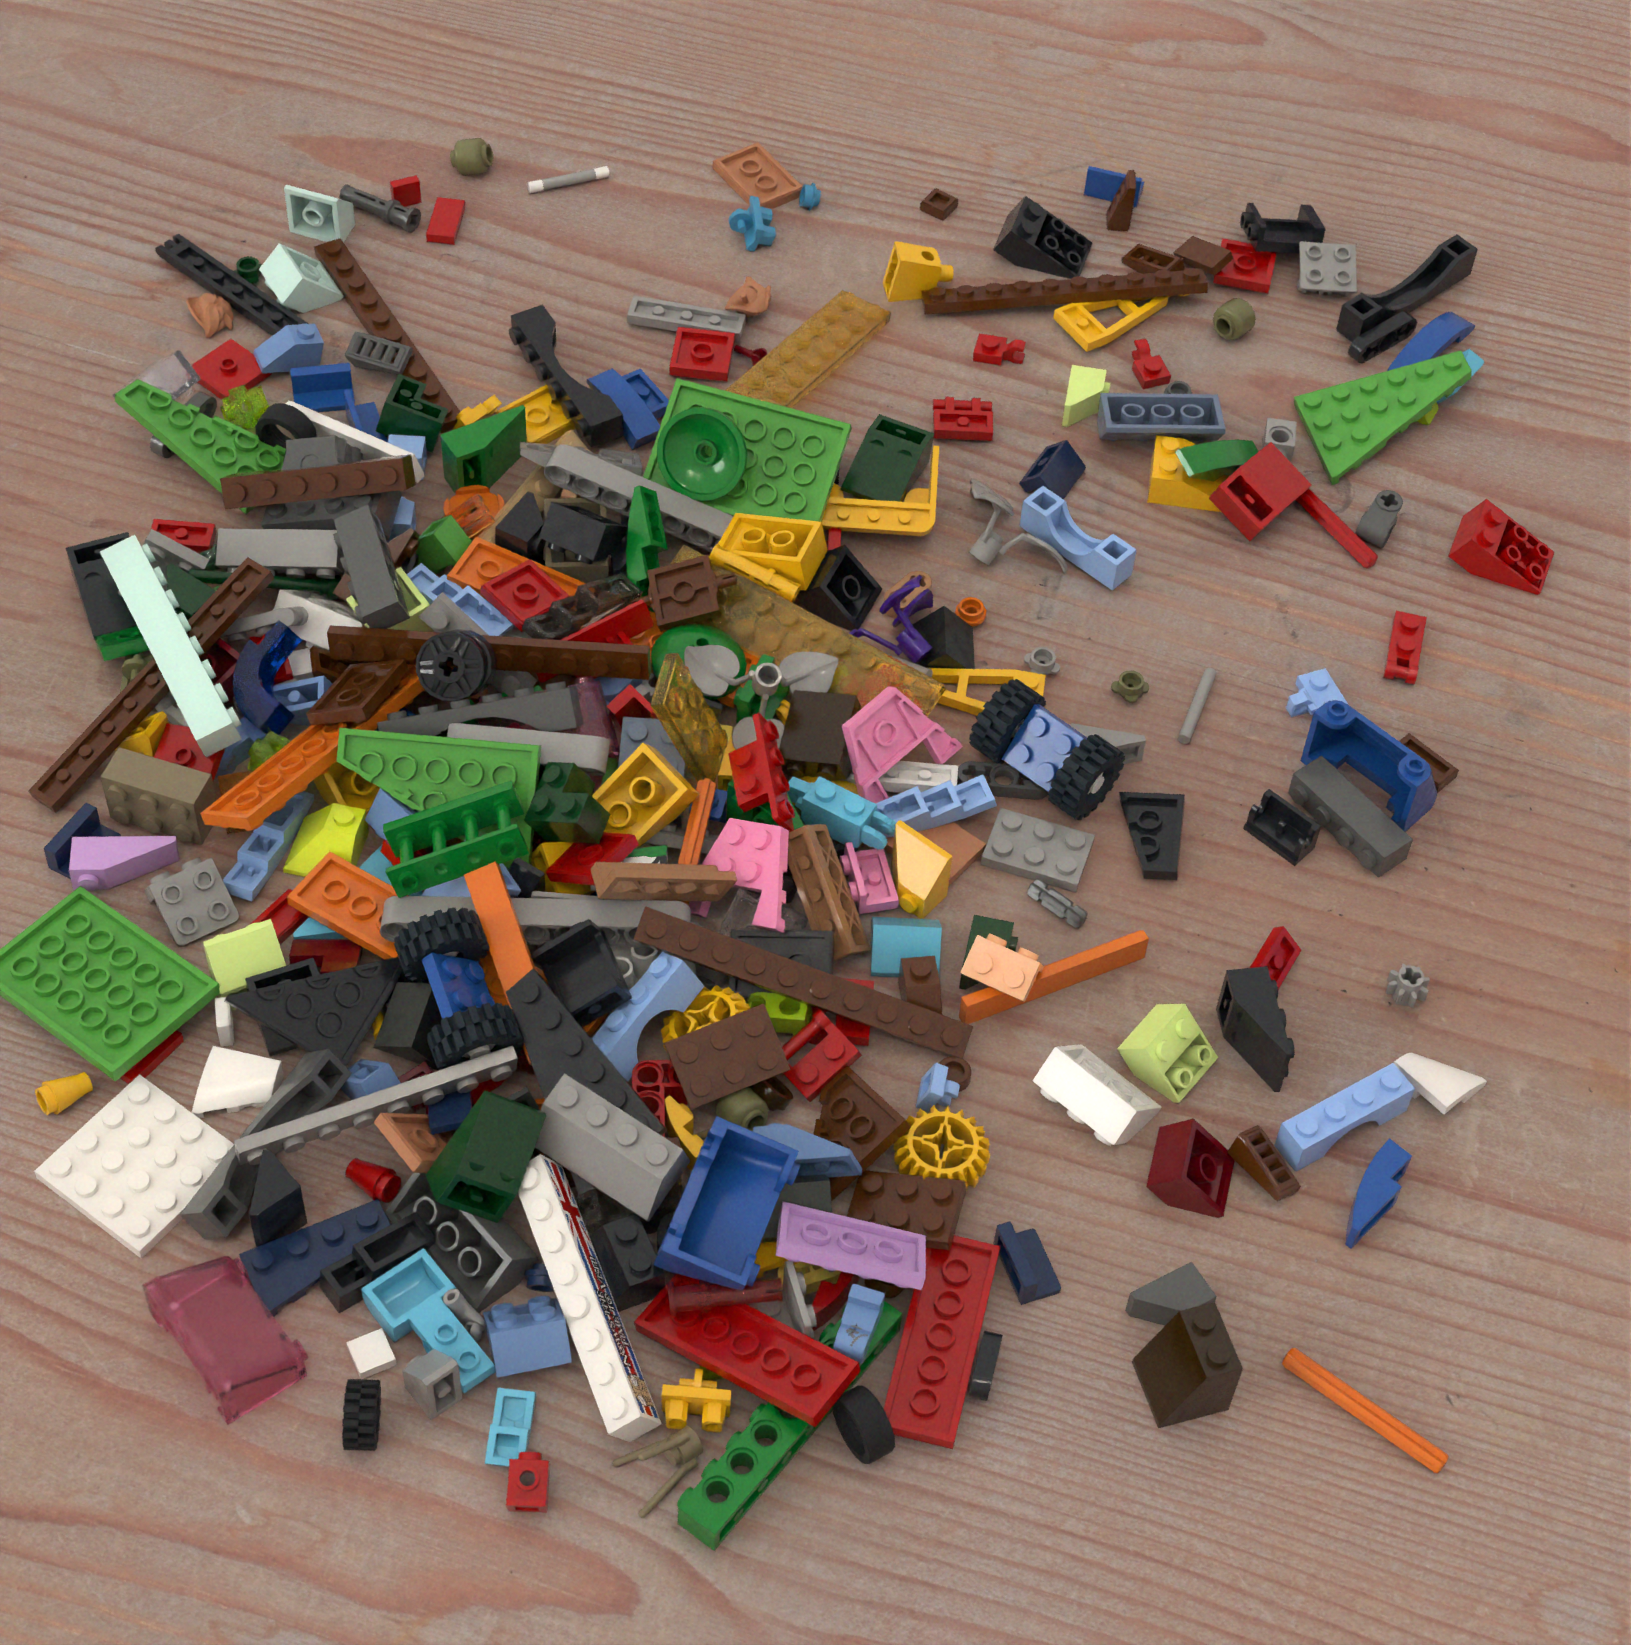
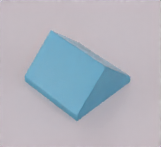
M872 917L871 976L899 977L901 958L934 955L939 974L942 935L940 920Z

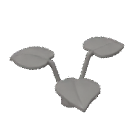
M971 479L970 494H973L974 498L990 501L994 512L985 532H982L969 553L989 566L998 552L1004 555L1016 543L1025 541L1036 545L1054 557L1065 574L1067 565L1059 552L1050 544L1029 533H1021L1004 546L1001 545L1004 539L992 531L1001 509L1013 516V507L989 486L978 480Z
M720 645L687 646L684 652L687 676L692 685L704 695L720 697L726 693L729 684L737 686L752 680L754 692L762 696L759 713L764 718L768 698L776 692L779 683L782 687L789 686L792 696L794 690L827 693L838 665V658L828 654L797 652L784 658L779 668L773 663H762L757 667L756 671L750 670L747 675L734 679L739 673L740 664L737 656L730 649ZM753 717L743 718L734 727L732 743L735 750L757 740ZM766 719L767 721H772L778 730L779 739L776 741L779 749L785 727L777 719Z

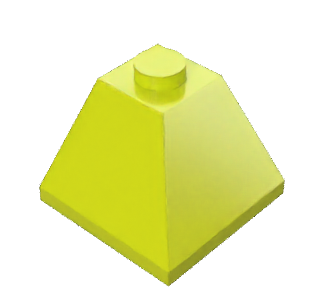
M332 803L305 816L283 867V872L306 877L329 851L356 866L369 835L368 823L365 821L367 816L366 809Z

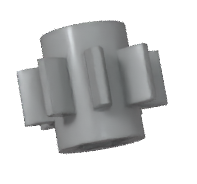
M1402 964L1399 973L1395 970L1390 971L1387 979L1389 983L1386 994H1392L1395 1004L1413 1008L1417 999L1420 1001L1426 1000L1429 992L1427 987L1430 978L1424 977L1420 967Z

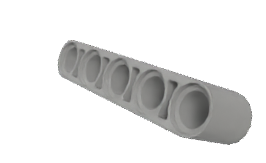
M452 723L448 726L447 737L541 745L539 771L545 770L547 762L575 763L589 776H603L606 774L610 741L603 737Z

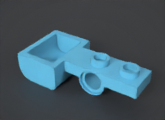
M423 1248L361 1288L362 1297L372 1316L393 1342L414 1330L422 1340L427 1353L435 1349L454 1358L459 1364L461 1390L463 1393H466L494 1374L495 1365L443 1302L445 1293L451 1289H456V1287Z

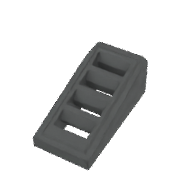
M355 332L345 352V357L354 367L402 375L413 349L410 346L370 334ZM398 353L394 360V363L391 364L394 354Z

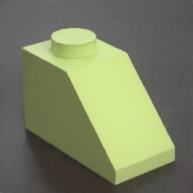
M1072 365L1062 426L1069 427L1098 412L1100 393H1109L1110 383L1105 382L1107 370Z

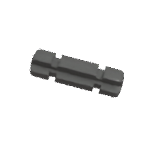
M1035 879L1030 884L1027 892L1030 897L1036 901L1042 900L1041 904L1062 919L1068 918L1066 922L1075 928H1079L1086 921L1087 911L1078 905L1072 906L1074 902L1053 888L1049 890V885L1042 880Z

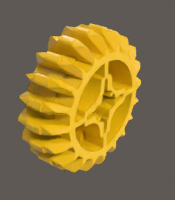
M716 985L710 991L704 986L683 1013L669 1010L670 1016L663 1018L664 1027L660 1030L662 1042H668L751 1008L746 1003L744 997L739 992L735 993L730 987L722 989Z
M935 1105L930 1108V1113H926L920 1108L916 1118L909 1115L906 1121L911 1128L893 1146L895 1150L894 1162L895 1165H899V1174L923 1176V1180L926 1177L965 1181L966 1188L968 1186L975 1188L979 1177L983 1178V1175H985L987 1164L990 1160V1143L988 1138L984 1137L985 1131L983 1126L975 1127V1117L964 1119L963 1109L954 1114L951 1113L949 1105H947L944 1111H938ZM944 1144L943 1158L940 1159V1146Z

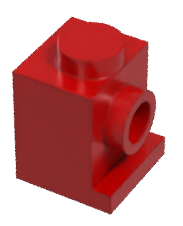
M519 1452L518 1459H509L506 1497L508 1511L547 1513L550 1463L549 1460H542L541 1453ZM525 1473H532L535 1476V1481L530 1486H524L520 1482L522 1475Z

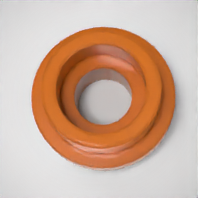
M967 597L956 606L955 614L969 625L977 626L984 622L986 609L981 600Z

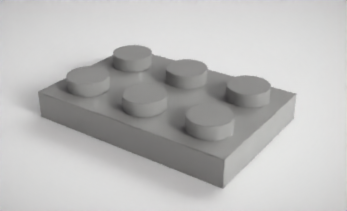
M1000 808L984 849L981 865L1031 880L1040 879L1048 885L1076 893L1094 843L1095 835Z

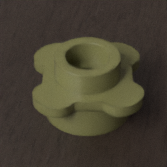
M1129 670L1119 676V681L1112 683L1111 690L1114 693H1119L1125 698V701L1134 703L1137 701L1138 696L1149 691V684L1144 682V678L1140 673Z

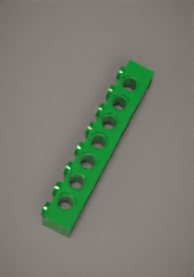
M884 1301L883 1312L866 1357L862 1364L859 1363L860 1373L843 1393L849 1391L900 1331L902 1313L886 1301ZM846 1305L844 1306V1308H843V1310H842V1313H841L842 1316H843V1313H844V1310H845ZM842 1317L836 1324L829 1323L819 1337L820 1343L833 1349ZM769 1402L766 1405L761 1403L752 1413L749 1419L750 1424L743 1432H735L725 1448L727 1451L719 1460L713 1459L708 1463L702 1472V1480L694 1489L689 1487L683 1492L677 1502L678 1524L715 1551L833 1411L832 1407L819 1424L814 1427L797 1417L786 1418L782 1416L781 1413L784 1410ZM762 1438H768L774 1443L769 1446H763L757 1441ZM737 1466H745L751 1471L746 1474H738L733 1469ZM714 1494H721L727 1499L716 1503L711 1501L709 1497Z

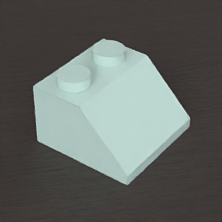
M290 185L284 187L290 232L325 242L341 238L344 243L355 226L353 203Z
M280 243L259 269L266 279L265 284L278 297L276 299L277 302L288 310L294 309L305 313L341 301L344 297L320 261Z

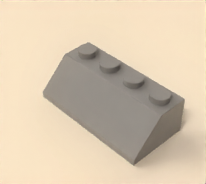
M218 528L215 565L225 572L233 573L249 557L270 570L273 576H275V573H284L287 577L305 578V574H316V577L334 579L335 574H345L340 558L344 557V554L338 548L333 536L334 533H337V530Z
M565 1073L542 1105L541 1111L545 1112L546 1118L535 1148L647 1222L652 1218L690 1163L682 1148Z

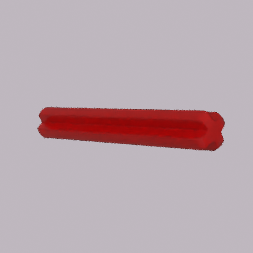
M1310 488L1296 500L1364 568L1368 569L1376 564L1378 555Z

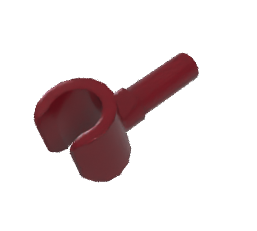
M739 345L734 347L735 352L751 359L755 370L762 369V364H770L765 348L749 350Z

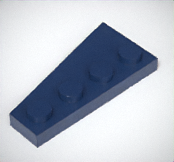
M379 1199L239 1254L242 1266L266 1321L277 1315V1310L288 1302L292 1301L294 1303L305 1296L306 1290L320 1281V1270L352 1254V1246L357 1242L390 1226Z

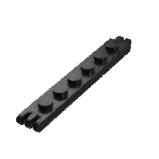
M180 234L173 236V241L169 239L164 242V246L159 245L155 248L159 257L212 294H216L228 301L232 308L272 336L286 325L309 324Z

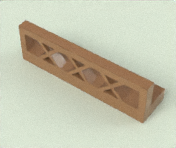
M826 824L804 825L789 832L788 865L811 930L835 932L834 962L850 955L864 954L871 951Z
M596 862L590 869L598 899L719 902L737 882L735 872L718 871L717 865Z

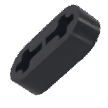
M984 1331L969 1397L988 1400L1002 1342V1334Z

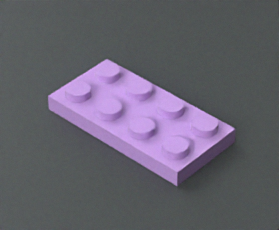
M782 1202L779 1212L775 1256L784 1257L792 1262L801 1261L821 1266L830 1271L838 1270L855 1274L863 1279H876L893 1283L901 1288L910 1287L922 1290L926 1279L925 1235Z

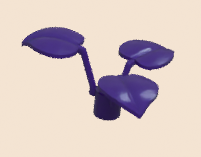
M918 575L910 579L900 589L892 593L880 607L879 611L882 615L893 607L897 617L892 622V626L895 628L902 622L906 628L896 637V641L899 643L897 646L864 628H860L858 630L853 629L841 637L830 647L826 654L834 657L853 640L866 636L893 650L897 656L903 652L912 663L917 664L933 647L913 627L908 617L920 610L933 607L932 591L929 588L925 589L902 611L900 609V602L916 587H920L922 576Z

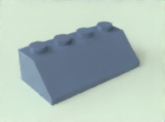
M1100 393L1097 417L1100 439L1110 441L1155 440L1156 435L1205 442L1217 441L1225 434L1226 428L1218 394Z

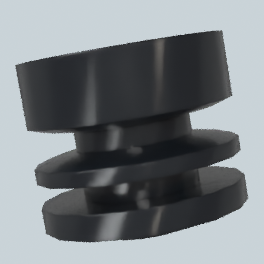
M457 629L432 636L421 646L416 658V673L420 684L430 695L442 701H458L481 693L491 684L496 673V656L491 644L482 635L471 630ZM453 660V664L458 666V671L452 672V668L447 666V662Z

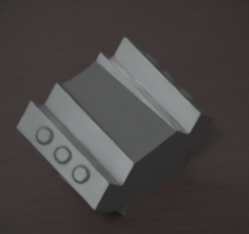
M336 435L286 440V454L280 470L363 461V453H361L359 448L349 445L346 439Z

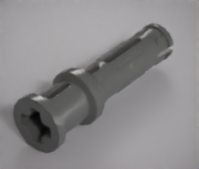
M347 184L340 191V199L351 202L353 206L382 217L383 221L387 224H397L402 226L405 231L412 233L420 223L421 212L417 208H407L394 199L389 201L383 200Z

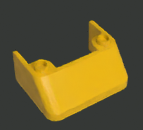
M933 445L929 489H912L905 496L904 502L844 498V493L841 491L840 486L834 483L821 521L823 530L841 528V531L910 536H924L930 533L934 527L936 516L939 446Z

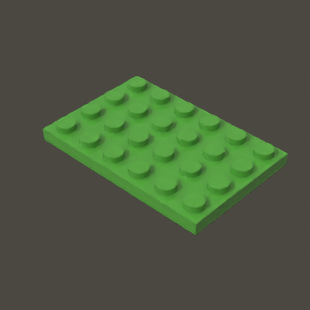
M676 378L643 475L644 478L674 490L664 479L658 465L657 443L660 433L672 417L684 410L695 407L712 408L727 415L740 429L746 443L747 464L740 482L733 490L717 499L699 502L731 516H734L735 513L822 521L851 433V424ZM705 446V453L708 456H712L713 452L711 447Z
M81 886L0 949V996L114 1081H117L220 994L218 982Z

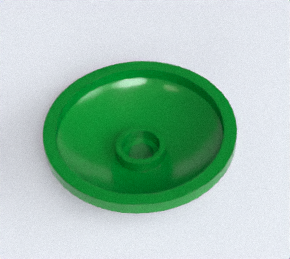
M695 407L676 414L666 423L657 443V460L664 479L676 492L693 500L708 501L724 496L740 482L746 469L747 448L740 429L727 415L712 408ZM705 446L711 447L712 456H708L705 453Z
M702 624L681 625L665 631L655 641L651 652V667L654 675L662 685L665 684L708 700L725 697L734 692L741 684L737 686L729 684L726 693L720 697H710L700 693L690 682L685 670L684 652L687 646L720 645L733 651L740 664L739 673L734 679L745 675L747 663L742 648L731 636L717 628Z

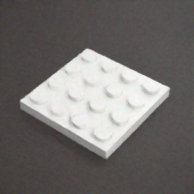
M139 1074L34 1172L39 1181L142 1259L183 1219L180 1213L234 1144Z

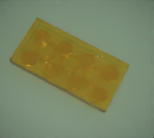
M665 654L650 706L695 780L698 782L699 780H704V778H709L715 782L721 768L720 761L723 751L728 744L727 733L720 726L713 709L707 704L702 690L697 687L690 675L689 668L684 665L679 654Z

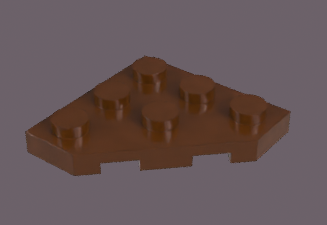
M846 1066L821 1089L819 1102L822 1104L820 1119H816L813 1135L851 1149L862 1167L863 1173L906 1133L911 1126L850 1067ZM860 1175L828 1177L830 1180L831 1201Z

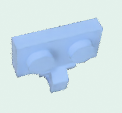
M1326 668L1297 676L1295 684L1299 691L1288 697L1286 710L1291 717L1305 713L1313 715L1318 708L1328 701L1338 700L1346 704L1348 703Z

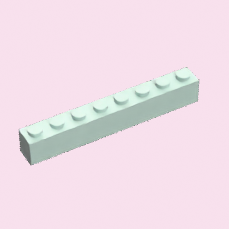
M133 535L100 551L205 757L242 740L236 727L242 724L233 707L225 708L223 703L229 701L220 683L213 685L211 679L217 676L208 659L200 660L199 655L203 654L204 651L195 635L190 638L188 637L186 632L192 630L183 612L179 614L175 612L174 609L180 605L172 590L165 591L162 587L168 582L160 567L153 568L150 564L156 561L148 544L146 543L141 546L137 537Z

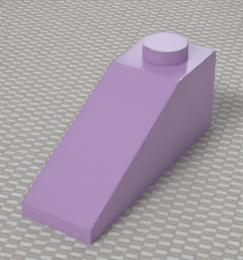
M176 836L72 837L69 873L73 890L80 886L87 891L110 889L178 862Z

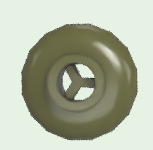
M482 138L459 140L456 142L454 150L450 153L451 164L463 176L484 174L488 171L489 166L493 164L492 148Z
M1233 298L1217 308L1213 315L1216 332L1227 340H1236L1253 328L1256 321L1252 306L1241 298Z
M749 1087L724 1096L717 1103L716 1116L753 1131L754 1127L766 1126L769 1108L766 1102Z

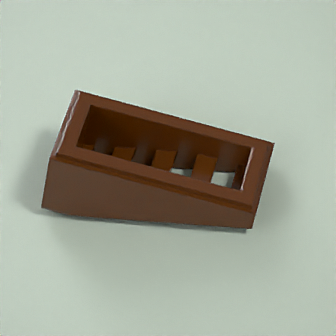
M1128 170L1107 210L1108 230L1128 231L1130 228L1136 193V172L1134 170Z
M1137 244L1122 257L1123 264L1142 274L1155 273L1159 270H1168L1170 272L1184 270L1183 258L1142 244Z
M1259 1125L1241 1132L1227 1151L1276 1201L1298 1192L1300 1189V1184Z

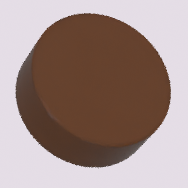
M950 1056L939 1062V1064L948 1067L946 1080L958 1083L960 1085L959 1092L968 1087L971 1079V1067L967 1061Z

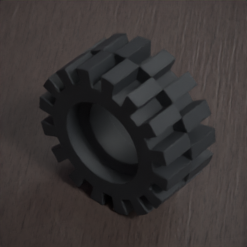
M347 1380L342 1422L344 1450L376 1451L381 1416L380 1380Z

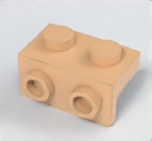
M990 933L987 938L977 935L960 973L1025 1002L1038 972L1041 973L1044 968L1040 962H1037L1039 955L1021 947L1018 953L1006 948L1007 941Z

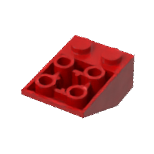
M1270 442L1222 482L1209 499L1250 542L1308 490L1312 484Z
M1485 499L1463 515L1448 557L1472 575L1539 595L1542 591L1554 551L1510 518L1500 508Z

